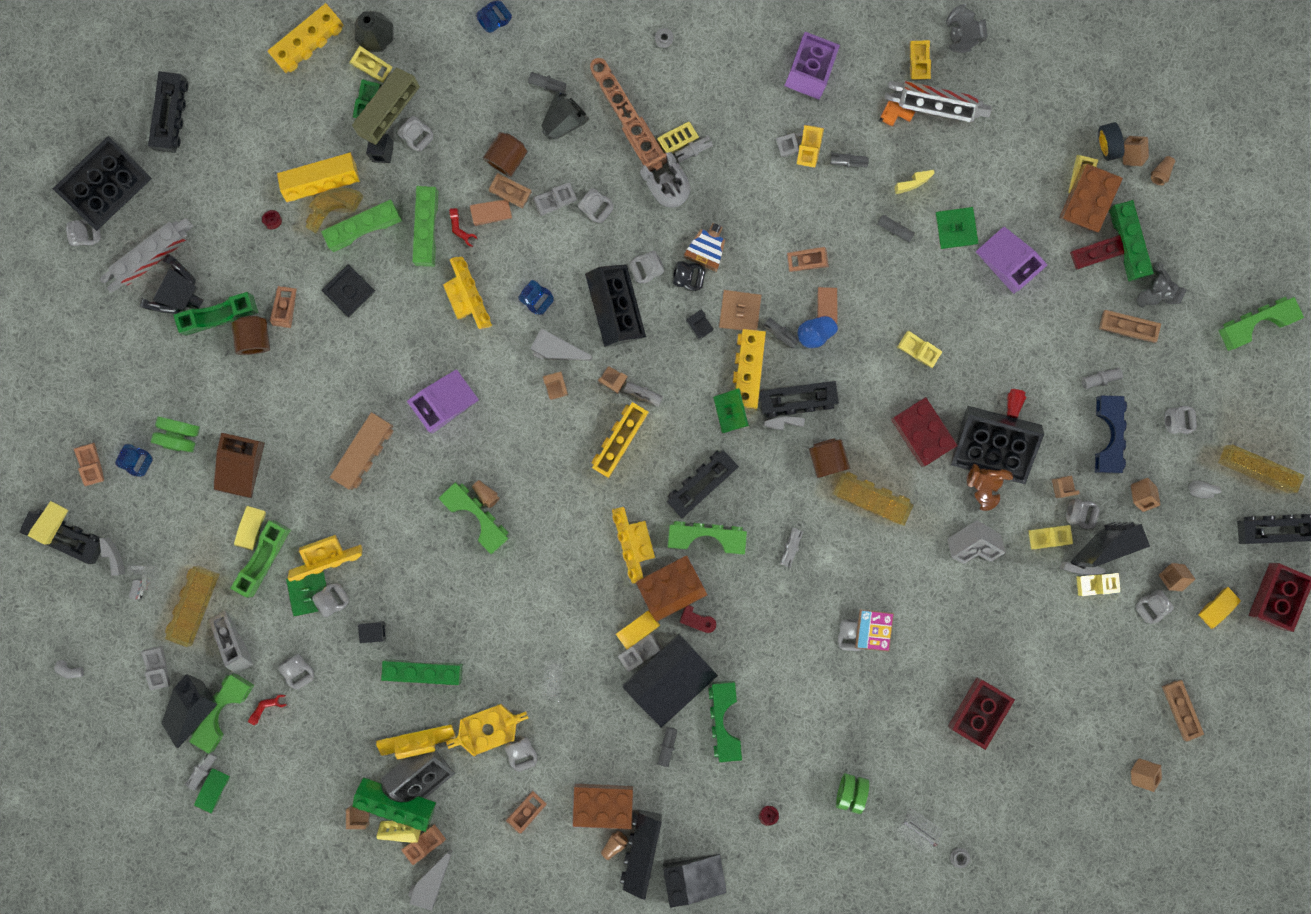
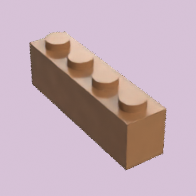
M371 412L330 478L349 490L357 489L363 480L361 476L364 471L368 472L373 465L371 460L375 455L378 456L383 449L382 443L385 439L388 440L394 432L392 430L393 425Z

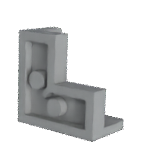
M978 520L947 539L951 557L963 564L978 555L991 562L1006 553L1001 534Z

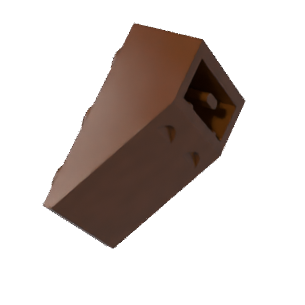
M221 432L216 454L214 490L252 498L265 442Z

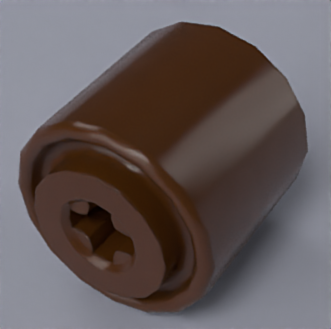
M499 132L483 156V160L502 174L512 177L528 151L524 144L514 136Z
M245 316L231 323L234 348L237 355H253L270 351L267 321L265 318Z
M829 439L813 444L814 447L809 448L817 478L851 469L842 439Z

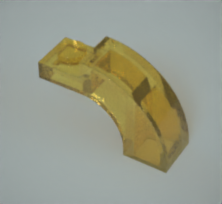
M343 187L329 189L321 193L308 206L314 213L308 216L305 227L316 234L331 211L345 208L355 212L364 196L357 190Z

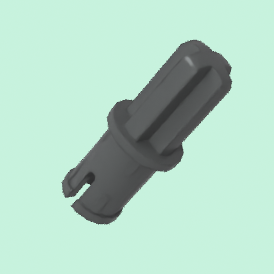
M534 72L530 73L528 80L529 84L555 92H565L567 87L565 82L553 79L550 75L546 77Z
M831 153L830 165L847 166V168L849 166L866 168L868 167L869 158L851 155V153Z
M882 215L878 220L877 224L890 231L893 236L895 234L908 243L915 234V232L902 226L901 222L897 223L885 215Z
M771 317L763 325V328L767 329L776 336V339H780L789 347L794 348L798 344L799 339L788 332L786 327H782L772 320Z
M666 728L663 744H660L662 748L657 762L658 765L669 767L672 751L675 750L674 743L677 735V729Z

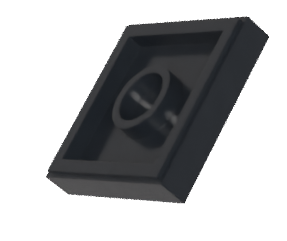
M349 264L321 290L348 318L376 292Z

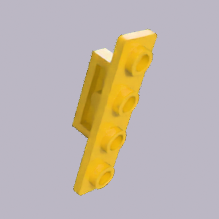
M463 257L451 258L450 262L456 277L443 284L457 319H462L472 313L479 329L491 327L490 316L485 310L483 300L477 291L467 262Z
M620 507L612 510V518L616 524L618 540L621 542L623 549V558L627 564L628 577L633 584L643 578L639 562L655 558L646 522L642 521L629 525L625 508Z
M336 535L299 547L300 555L305 564L290 569L288 580L299 581L307 575L321 573L324 569L330 567H338L346 561H355L362 556L363 548L361 545L343 551Z
M446 725L376 741V746L381 756L395 753L398 760L434 752L435 744L455 739L456 734L452 725Z

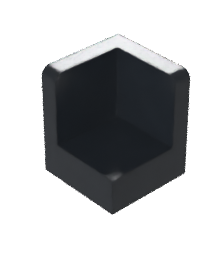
M384 134L376 145L368 141L367 156L374 163H391L394 141L389 134Z
M702 309L686 319V324L698 340L713 331V327L706 319V314Z
M384 621L358 625L360 644L383 642L386 640Z

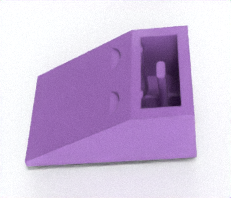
M1006 227L1001 228L976 251L980 258L1013 294L1023 288L1047 266L1045 261L1031 247Z
M456 369L421 390L407 402L426 429L433 434L479 401V399Z

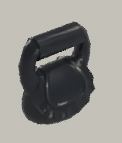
M678 261L675 265L672 283L677 287L698 291L703 288L706 271L704 267L697 263ZM694 269H698L696 285L694 287L691 285Z

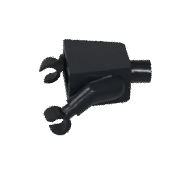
M167 254L162 261L171 264L173 269L169 268L153 298V302H149L142 297L140 307L170 314L180 313L181 310L186 311L188 305L200 309L204 299L194 295L198 288L195 286V278L175 257Z

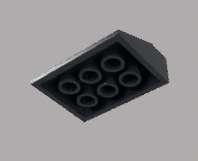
M107 136L52 189L91 227L98 231L152 178L112 136Z
M967 406L956 443L958 446L955 447L951 465L970 470L973 464L978 465L980 469L1007 470L1013 474V479L1009 481L1026 484L1045 435L1043 427L1033 422Z
M1111 522L1104 525L1105 529L1097 532L1071 560V564L1075 566L1096 567L1148 548L1150 544L1142 524Z
M679 633L628 679L622 687L662 728L718 675Z

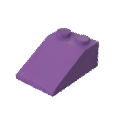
M804 32L784 86L820 100L840 45Z

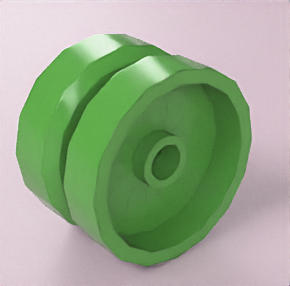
M157 416L155 426L166 430V434L154 432L151 443L175 451L182 450L193 453L196 443L184 437L185 435L191 437L198 436L200 426Z

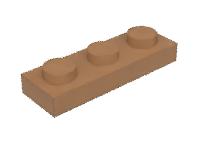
M1104 310L1099 329L1156 343L1161 323Z
M1179 679L1162 686L1183 740L1187 742L1204 735L1183 681Z

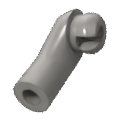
M64 660L57 661L54 667L55 672L66 679L84 676L83 667L70 669Z

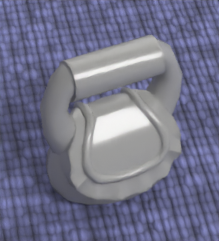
M411 116L398 129L399 136L406 141L411 149L417 152L422 151L433 140L434 135L431 129L416 116ZM423 131L428 132L416 146L413 144L414 140Z
M591 188L578 203L579 209L596 223H603L613 211L611 200L600 194L595 188ZM603 202L607 203L608 205L596 218L594 216L596 210Z
M84 219L68 222L66 224V232L69 245L80 246L98 243L101 240L100 229L96 231L92 227L93 240H88L86 226L88 223Z
M650 251L645 255L635 257L629 265L635 281L638 283H647L654 277L664 273L663 264L656 251ZM640 261L641 265L645 270V274L647 276L644 279L640 274L636 262Z
M1189 406L1167 409L1164 416L1166 430L1172 434H1189L1195 431L1197 428L1196 411ZM1185 411L1188 412L1189 429L1185 427Z
M1196 480L1188 485L1190 494L1196 498L1212 499L1215 494L1222 492L1219 486L1205 481Z
M1073 499L1067 508V522L1072 525H1078L1083 529H1093L1097 524L1100 512L1099 506L1091 501ZM1092 507L1089 523L1087 525L1085 524L1087 512L1089 510L1088 508Z
M338 583L327 585L321 592L316 593L312 597L315 606L323 617L331 616L334 612L344 609L349 603V597ZM332 588H334L343 604L338 605L330 592Z
M1160 589L1154 591L1149 596L1143 597L1136 604V610L1148 624L1159 622L1174 609V606ZM1143 603H1148L1156 614L1154 619L1144 608Z
M844 619L840 623L838 644L844 651L862 650L855 648V643H843L844 638L856 639L858 619Z
M299 654L291 656L278 667L280 673L285 677L287 684L293 689L299 690L314 678L313 669L305 663ZM305 670L309 672L308 675H306L296 683L292 682L293 678L303 673Z
M520 737L506 744L505 750L509 756V763L515 771L521 772L536 766L537 754L527 737ZM529 755L533 757V759L515 765L516 760L528 757Z

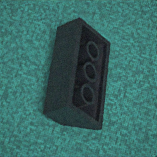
M627 264L601 266L585 273L604 347L616 346L646 338Z
M639 809V813L634 814L632 826L636 827L634 834L630 833L628 845H631L630 853L626 852L624 864H627L626 872L622 871L620 883L623 884V891L645 900L662 824V814Z

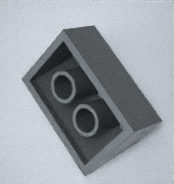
M435 749L434 752L407 757L382 777L381 780L388 795L398 802H409L418 796L427 798L455 775V772Z

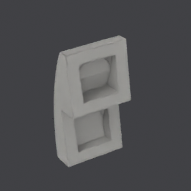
M803 132L776 138L781 157L798 154Z
M569 182L552 188L550 192L534 197L533 201L541 217L577 201V198Z
M774 418L765 421L763 426L777 430H783L784 423L803 427L805 418Z
M99 538L101 558L109 557L111 576L124 575L123 561L114 542L110 538Z
M1062 562L1059 568L1072 573L1088 575L1102 574L1106 570L1098 566L1078 567L1068 562Z
M651 632L618 655V658L629 672L659 652L662 647Z
M158 646L143 650L141 653L147 669L145 676L149 689L155 690L168 687L170 681L163 647Z

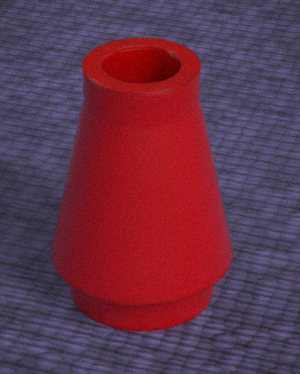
M1011 389L1010 393L1007 394V416L1018 418L1027 398L1025 391Z

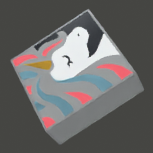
M134 579L129 598L135 600L142 599L147 580Z

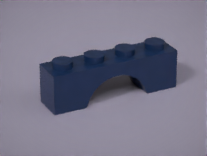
M1101 395L1096 397V416L1108 424L1111 438L1107 447L1095 454V473L1120 474L1123 473L1126 467V460L1123 458V451L1126 449L1124 431H1126L1127 427L1126 420H1124V412L1127 410L1125 396Z

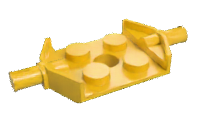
M496 705L462 718L457 738L446 741L447 747L450 749L460 745L471 755L476 756L503 744L513 742L515 740L517 724L529 719L526 711L516 715L512 714L504 705ZM485 724L493 726L494 731L492 734L487 735L483 732Z

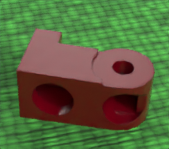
M691 605L684 608L679 620L680 623L705 633H711L715 630L716 621L712 616H702L693 612L694 606Z

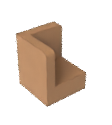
M1129 136L1125 140L1123 164L1142 166L1149 158L1148 137Z
M609 366L598 382L618 394L628 376L622 372L619 373Z
M562 372L543 376L550 400L568 395Z
M1072 476L1052 479L1056 498L1080 494L1079 490L1075 491Z
M1149 478L1131 484L1133 503L1142 512L1161 505L1158 488Z
M1171 563L1159 574L1167 588L1173 591H1183L1196 580L1184 564Z
M1138 759L1131 769L1132 785L1154 792L1162 780L1161 765Z
M352 805L346 809V829H366L370 825L369 812L361 811L352 807Z

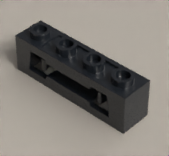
M158 71L148 146L155 151L176 153L177 148L180 147L179 129L183 128L181 115L182 111L186 108L184 94L189 88L188 81H186L187 79L182 74ZM167 94L169 95V97H171L167 126L169 127L168 131L167 129H164L169 100L168 98H166Z
M836 381L759 391L761 415H766V418L777 417V413L785 412V415L797 414L796 410L803 409L804 413L816 411L815 408L823 407V410L835 409L834 405L839 404ZM825 389V391L815 393L816 400L825 398V401L819 402L809 400L787 403L782 407L773 408V405L781 404V397L770 398V396L774 395L786 397Z
M717 450L709 457L712 460L707 465L703 463L695 470L697 474L693 478L687 477L681 483L683 487L679 491L674 489L667 496L669 498L667 503L681 519L739 467L724 450L721 453ZM720 463L714 469L717 475L725 468L728 470L720 478L716 477L694 497L695 501L687 508L684 507L691 498L688 494L681 500L678 497L686 490L689 491L711 471L710 468L714 464Z
M43 510L29 511L19 532L28 536ZM63 520L57 532L73 540H81L83 542H78L74 546L54 537L51 543L47 545L86 564H95L101 553L99 540L101 537L91 533L89 535L82 533V528L74 525L69 527L65 525L66 521Z
M1301 514V518H1295L1294 515H1282V519H1275V516H1263V520H1256V516L1244 517V521H1237L1239 544L1311 541V514ZM1256 525H1260V527L1295 526V533H1305V536H1300V534L1264 535V528H1256ZM1255 535H1261V538H1255Z

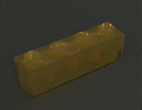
M1226 445L1218 461L1223 466L1286 493H1298L1305 476L1236 445Z
M850 472L840 475L832 493L833 496L896 524L905 526L914 506L909 503V498L899 495V498L892 495L891 490L883 487L881 490L874 487L875 484L865 479L864 482L859 481L857 476Z
M193 566L188 571L186 576L188 581L179 594L181 599L172 612L174 617L165 630L166 640L185 647L192 646L219 578V573L201 566Z

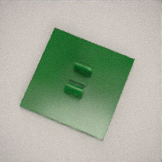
M973 207L935 212L941 249L979 244Z
M740 388L713 397L722 434L749 426Z
M324 571L318 574L307 575L299 581H289L286 579L293 617L319 612L312 597L327 586Z

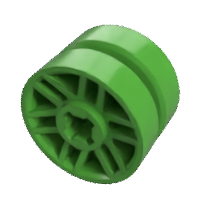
M844 773L836 797V808L847 810L850 806L851 812L862 814L868 797L869 779L858 777L855 781L854 775Z

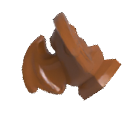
M973 464L967 476V486H975L977 489L974 495L981 505L980 510L989 511L998 505L1000 494L992 495V490L997 492L1003 485L1004 479H1013V474L1010 471L1003 469L1000 471L980 469L978 465Z

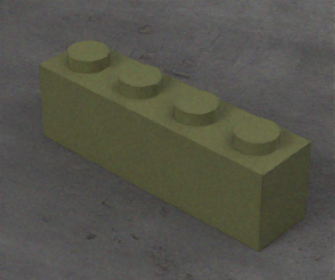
M396 67L352 124L358 136L375 145L378 143L420 88L414 75Z

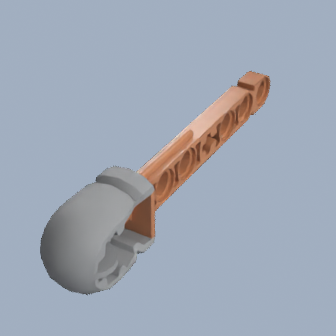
M602 58L592 60L590 64L591 73L595 80L599 81L602 92L623 125V132L644 165L640 170V174L647 181L646 184L653 196L665 207L674 208L680 206L687 200L690 194V184L680 165L676 163L674 155L671 152L663 153L642 117L639 118L617 79L611 73V69L606 61ZM598 63L604 66L601 72L594 70V66ZM606 79H611L614 84L612 87L606 88L603 86V82ZM615 95L623 97V101L619 104L614 103L612 99ZM624 106L627 113H631L630 118L623 117L624 112L622 108ZM639 126L642 129L641 134H632V128ZM644 142L651 144L652 147L649 151L641 149V145ZM668 163L669 170L676 177V184L672 181L674 176L669 175L667 172L659 176L660 182L657 184L652 171H658L663 168L662 165ZM663 185H664V187H665V189H666V190L664 191V193H663V190H662V186H663Z

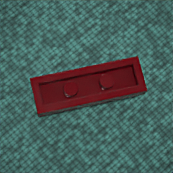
M1118 235L1071 251L1070 254L1076 270L1123 255L1124 247L1122 239Z

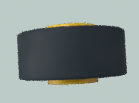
M1116 122L1101 125L1098 129V137L1103 157L1106 161L1122 158L1125 148L1119 125Z

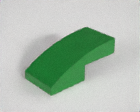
M361 79L359 95L355 100L353 118H357L378 89L381 88V83Z
M212 768L198 794L194 806L212 814L230 776Z

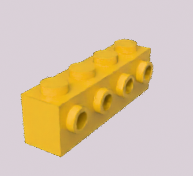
M325 3L267 52L285 73L288 71L292 72L298 67L299 62L303 59H309L316 48L325 46L327 39L332 35H338L344 25Z
M351 152L277 173L280 192L286 202L360 182L357 166Z
M743 329L742 334H738L737 337L740 353L736 352L735 364H738V371H734L733 383H736V389L740 388L744 408L757 409L766 331Z
M633 402L630 406L628 404L625 406L621 413L624 415L620 422L616 421L611 429L613 431L610 438L606 437L601 446L604 449L600 455L596 454L591 462L593 464L592 468L607 478H610L649 414L647 410Z

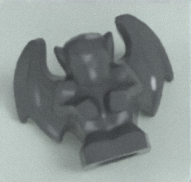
M966 4L955 7L946 20L947 26H950L952 23H957L959 26L951 27L952 31L950 33L953 44L949 46V49L956 53L971 52V48L976 46L979 41H986L988 37L986 19L979 22L973 20L976 14L965 8Z
M1155 262L1154 269L1158 277L1154 281L1153 290L1150 291V288L1144 289L1137 298V304L1142 308L1145 305L1159 304L1161 300H1165L1164 302L1167 304H1180L1187 290L1172 282L1171 277L1163 268L1164 265L1161 262Z

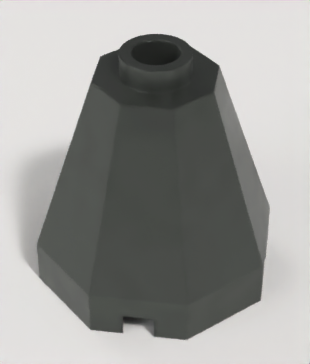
M364 11L355 22V41L369 52H383L393 41V24L381 12Z
M558 91L553 97L541 125L543 128L542 133L548 139L553 138L557 140L585 125L589 120V117L585 116V111L572 98L569 100L565 98L567 94L563 91Z

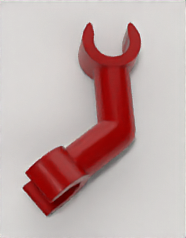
M450 208L452 232L465 240L468 246L473 247L468 242V239L474 237L478 240V238L474 234H468L459 228L458 209Z
M281 694L276 698L261 700L250 716L248 723L254 726L257 725L265 707H285L287 704H280L279 698L286 695Z

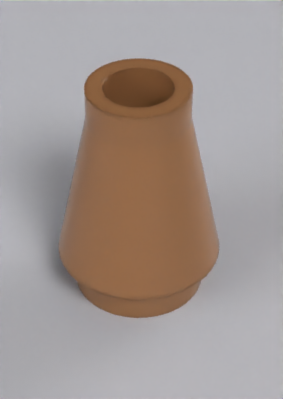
M1166 156L1151 172V181L1160 186L1169 182L1173 166L1176 162L1175 159Z
M480 480L472 486L483 506L491 508L499 501L498 493Z
M620 831L612 833L604 849L601 851V855L606 860H610L614 855L627 847L628 838Z

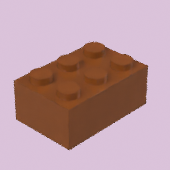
M1082 164L1059 218L1099 233L1123 178L1092 165Z
M687 555L636 581L656 622L707 596Z
M575 784L573 827L631 829L633 786Z

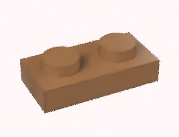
M498 173L489 188V192L522 209L532 193L530 189Z

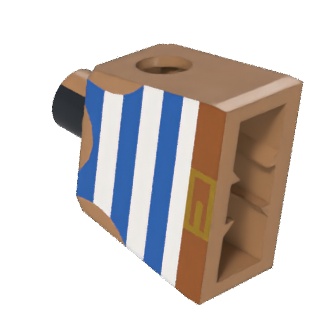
M712 223L709 232L701 229L686 250L684 258L717 272L725 244V239L719 237L723 227Z

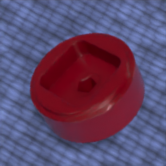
M269 210L263 214L262 223L267 229L273 230L281 225L282 217L276 210Z
M765 806L759 812V820L765 826H772L778 822L779 812L773 806Z

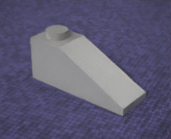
M542 328L530 348L534 352L533 356L541 360L546 358L548 360L591 361L593 358L588 353Z
M224 611L210 619L209 623L225 667L235 674H239L254 665L245 643L227 612Z
M448 850L418 880L416 885L411 886L408 895L411 897L409 904L432 911L453 852L452 850Z

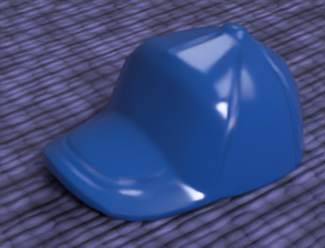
M828 316L808 320L799 326L797 332L798 339L804 347L818 348L824 345L838 331V326Z

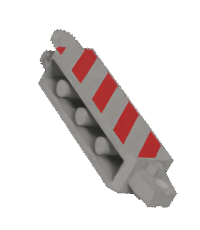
M890 81L888 87L901 91V94L892 92L885 94L887 100L898 102L902 108L973 122L979 116L990 117L992 107L983 104V101L979 100V96L904 81V83Z
M187 218L179 223L177 221L173 223L169 221L108 267L109 271L102 275L100 281L106 283L114 277L117 279L107 287L109 292H114L123 285L128 286L164 259L167 254L172 253L187 241L185 238L187 236L186 232L193 227L192 223Z

